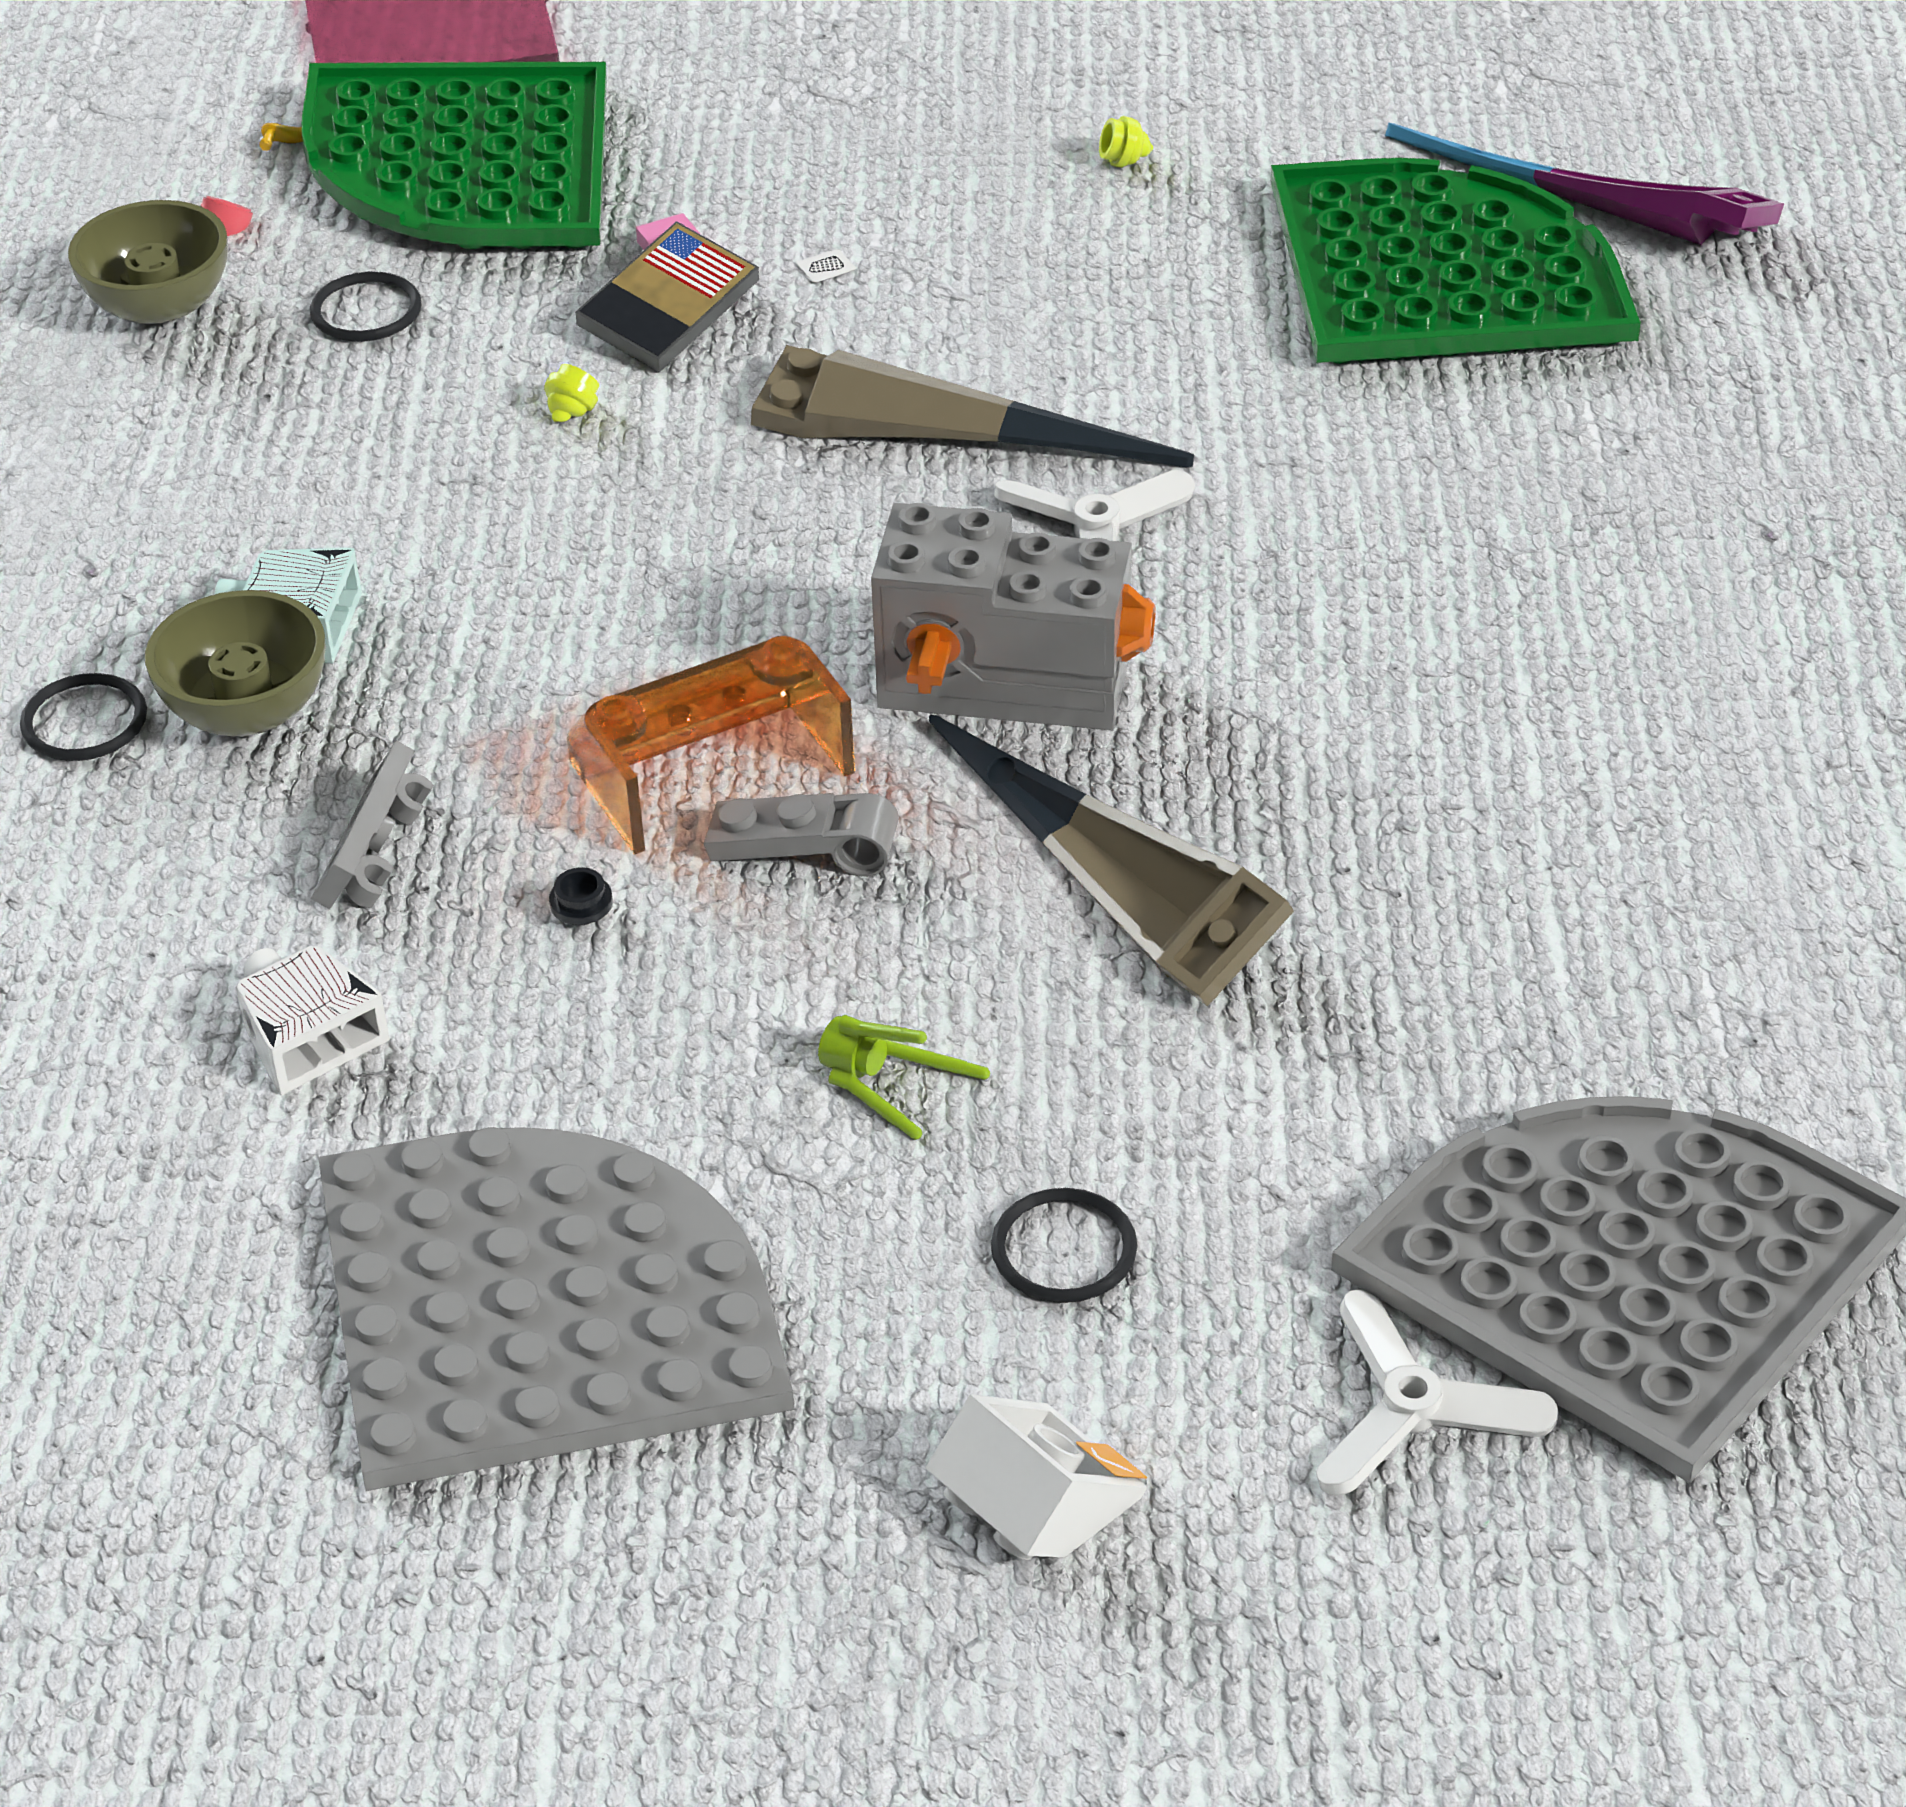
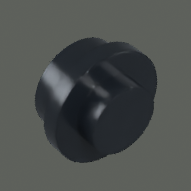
M585 867L572 868L561 873L556 878L554 887L549 894L550 909L552 914L564 923L587 925L602 919L611 910L613 905L612 890L609 884L604 881L602 875L596 870Z

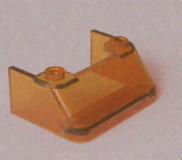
M776 636L759 644L624 692L607 696L595 702L567 733L569 761L635 855L645 851L638 778L630 765L791 707L845 777L855 773L851 699L806 643L789 636Z

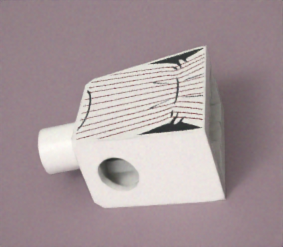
M308 946L284 959L275 950L264 948L254 952L247 959L244 965L246 977L241 979L236 986L243 1023L249 1038L280 1095L390 1041L380 992L321 947Z

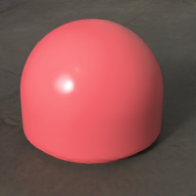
M203 197L201 207L211 211L222 221L226 228L227 236L240 233L249 226L253 216L251 209L216 197Z

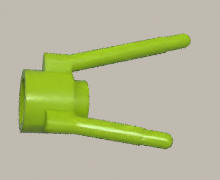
M848 1015L836 1016L829 1022L821 1036L818 1048L820 1063L832 1068L828 1078L830 1084L850 1091L888 1122L914 1140L922 1137L921 1128L858 1078L864 1075L874 1076L882 1068L887 1055L982 1080L990 1077V1070L987 1067L897 1043L923 1044L927 1040V1035L923 1031L864 1022Z

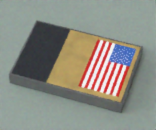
M676 221L575 312L576 325L660 373L759 281V267Z

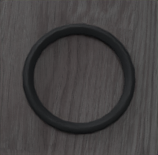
M374 271L353 273L329 282L316 293L310 305V317L319 330L335 339L354 342L379 340L390 337L412 324L421 309V295L412 283L395 274ZM361 283L395 285L408 294L411 303L407 313L398 321L370 330L336 328L327 323L321 315L322 304L329 295L344 287Z
M84 673L68 676L45 686L27 702L20 719L21 734L32 749L52 759L83 761L99 758L122 748L140 732L146 721L147 705L145 697L140 690L126 679L103 673ZM85 685L111 686L127 694L134 704V717L129 726L117 737L96 746L79 749L57 748L39 739L33 730V718L39 706L53 695L70 688Z
M1066 1187L1042 1190L1016 1201L1001 1215L994 1227L991 1239L992 1258L999 1273L1011 1286L1028 1296L1058 1303L1081 1302L1098 1297L1114 1288L1130 1271L1134 1264L1138 1247L1133 1225L1128 1216L1116 1204L1099 1194L1083 1189ZM1059 1201L1083 1203L1105 1213L1117 1225L1122 1235V1254L1115 1268L1104 1278L1093 1284L1070 1289L1045 1287L1023 1277L1011 1265L1006 1255L1005 1242L1012 1224L1023 1213L1042 1204Z

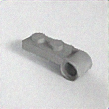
M834 793L795 794L784 797L738 798L728 801H717L704 840V846L710 861L831 853L835 863L845 872L855 876L868 877L880 873L886 867L899 815L896 807L888 799L872 793L834 795Z

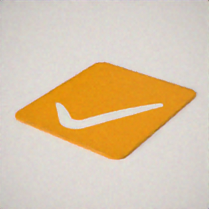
M1076 1441L1078 1446L1115 1476L1147 1479L1145 1474L1111 1446Z

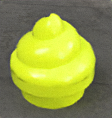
M1121 116L1119 119L1109 118L1106 121L1100 136L1099 155L1101 158L1109 160L1112 166L1123 168L1134 164L1140 157L1148 156L1153 150L1148 134L1142 130L1140 122L1136 119Z
M561 364L557 372H551L544 385V391L548 397L547 405L552 413L553 421L566 422L572 416L580 417L587 411H591L598 401L596 396L600 386L598 381L584 370L570 364Z

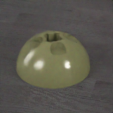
M149 200L116 207L88 221L72 238L68 249V258L79 285L93 302L102 309L127 321L142 324H159L188 315L211 296L219 284L226 266L228 241L224 224L211 211L188 202Z
M259 590L219 593L191 602L163 620L154 630L147 643L145 665L150 681L158 696L183 721L200 730L221 736L241 737L269 731L288 721L302 709L314 693L321 678L325 662L326 644L324 629L319 618L310 608L291 597Z

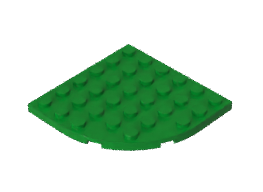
M606 62L309 63L301 126L306 163L322 189L337 203L356 214L360 219L394 232L420 239L458 244L465 249H478L483 246H513L518 249H528L534 246H565L573 249L585 246H600L607 88Z
M1370 158L1271 165V186L1317 363L1332 362L1343 364L1353 360L1382 358L1398 360L1411 356H1453L1458 353L1484 351L1503 353L1513 349L1542 347L1558 349L1572 345H1613L1618 342L1639 341L1641 323L1611 245L1594 224L1585 226L1573 217L1574 207L1540 187L1501 172L1471 165L1468 173L1440 169V160L1422 158Z

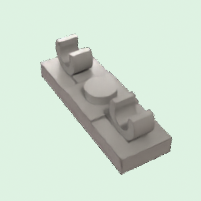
M397 740L394 742L373 774L311 897L312 900L331 909L343 889H346L348 896L356 904L365 908H372L383 889L370 883L367 879L382 886L394 867L387 860L379 856H365L368 848L378 853L392 831L396 821L387 816L388 811L398 821L412 825L423 809L421 804L434 786L430 780L420 774L404 773L415 750Z

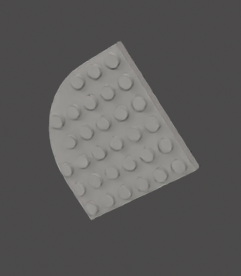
M1632 1096L1588 1097L1556 1101L1522 1109L1513 1113L1511 1123L1493 1128L1484 1133L1477 1127L1459 1136L1435 1152L1414 1170L1333 1251L1331 1267L1333 1272L1528 1388L1548 1394L1560 1407L1686 1482L1691 1483L1906 1236V1198L1784 1133L1730 1112L1715 1109L1712 1118L1696 1113L1672 1110L1673 1100Z
M487 1127L480 1130L450 1133L318 1157L361 1469L366 1491L795 1410L793 1389L768 1287L758 1257L745 1233L730 1213L705 1188L662 1160L625 1144L593 1135L558 1129L526 1127Z

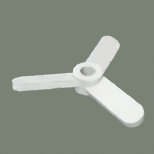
M1170 470L1110 495L1089 494L1078 500H1073L1020 482L1003 480L996 483L994 496L1001 501L1074 524V533L1077 538H1103L1109 541H1117L1116 537L1119 534V529L1189 501L1195 489V482L1192 476L1183 470Z
M1351 1290L1346 1293L1340 1304L1339 1312L1384 1392L1383 1399L1318 1466L1316 1475L1323 1492L1330 1495H1343L1355 1490L1409 1432H1422L1431 1428L1434 1424L1530 1437L1547 1435L1555 1427L1558 1408L1553 1398L1548 1394L1534 1390L1439 1379L1430 1369L1416 1364L1382 1303L1375 1296L1362 1290Z

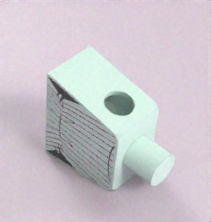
M354 548L266 550L258 555L248 580L221 578L218 580L215 588V594L240 590L274 592L303 603L317 615L323 626L326 644L324 663L333 664L362 595Z

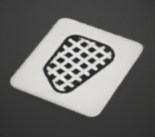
M838 249L797 262L801 270L814 283L856 270V267Z

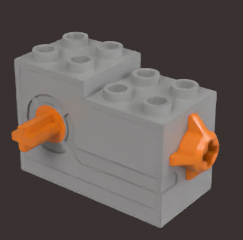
M893 503L871 576L877 708L1114 731L1129 660L1140 652L1147 651L1152 646L1155 629V604L1150 598L1143 597L1131 587L1132 543L1109 541L1103 538L1085 539L1051 536L1045 533L1012 532V513L995 512L982 508L961 509L929 506L924 503Z

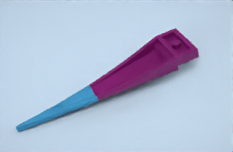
M1388 123L1385 136L1470 166H1478L1513 176L1554 195L1698 245H1702L1715 230L1737 235L1740 229L1757 232L1759 226L1778 224L1784 207V203L1740 188L1646 182L1550 167L1478 150L1394 123Z

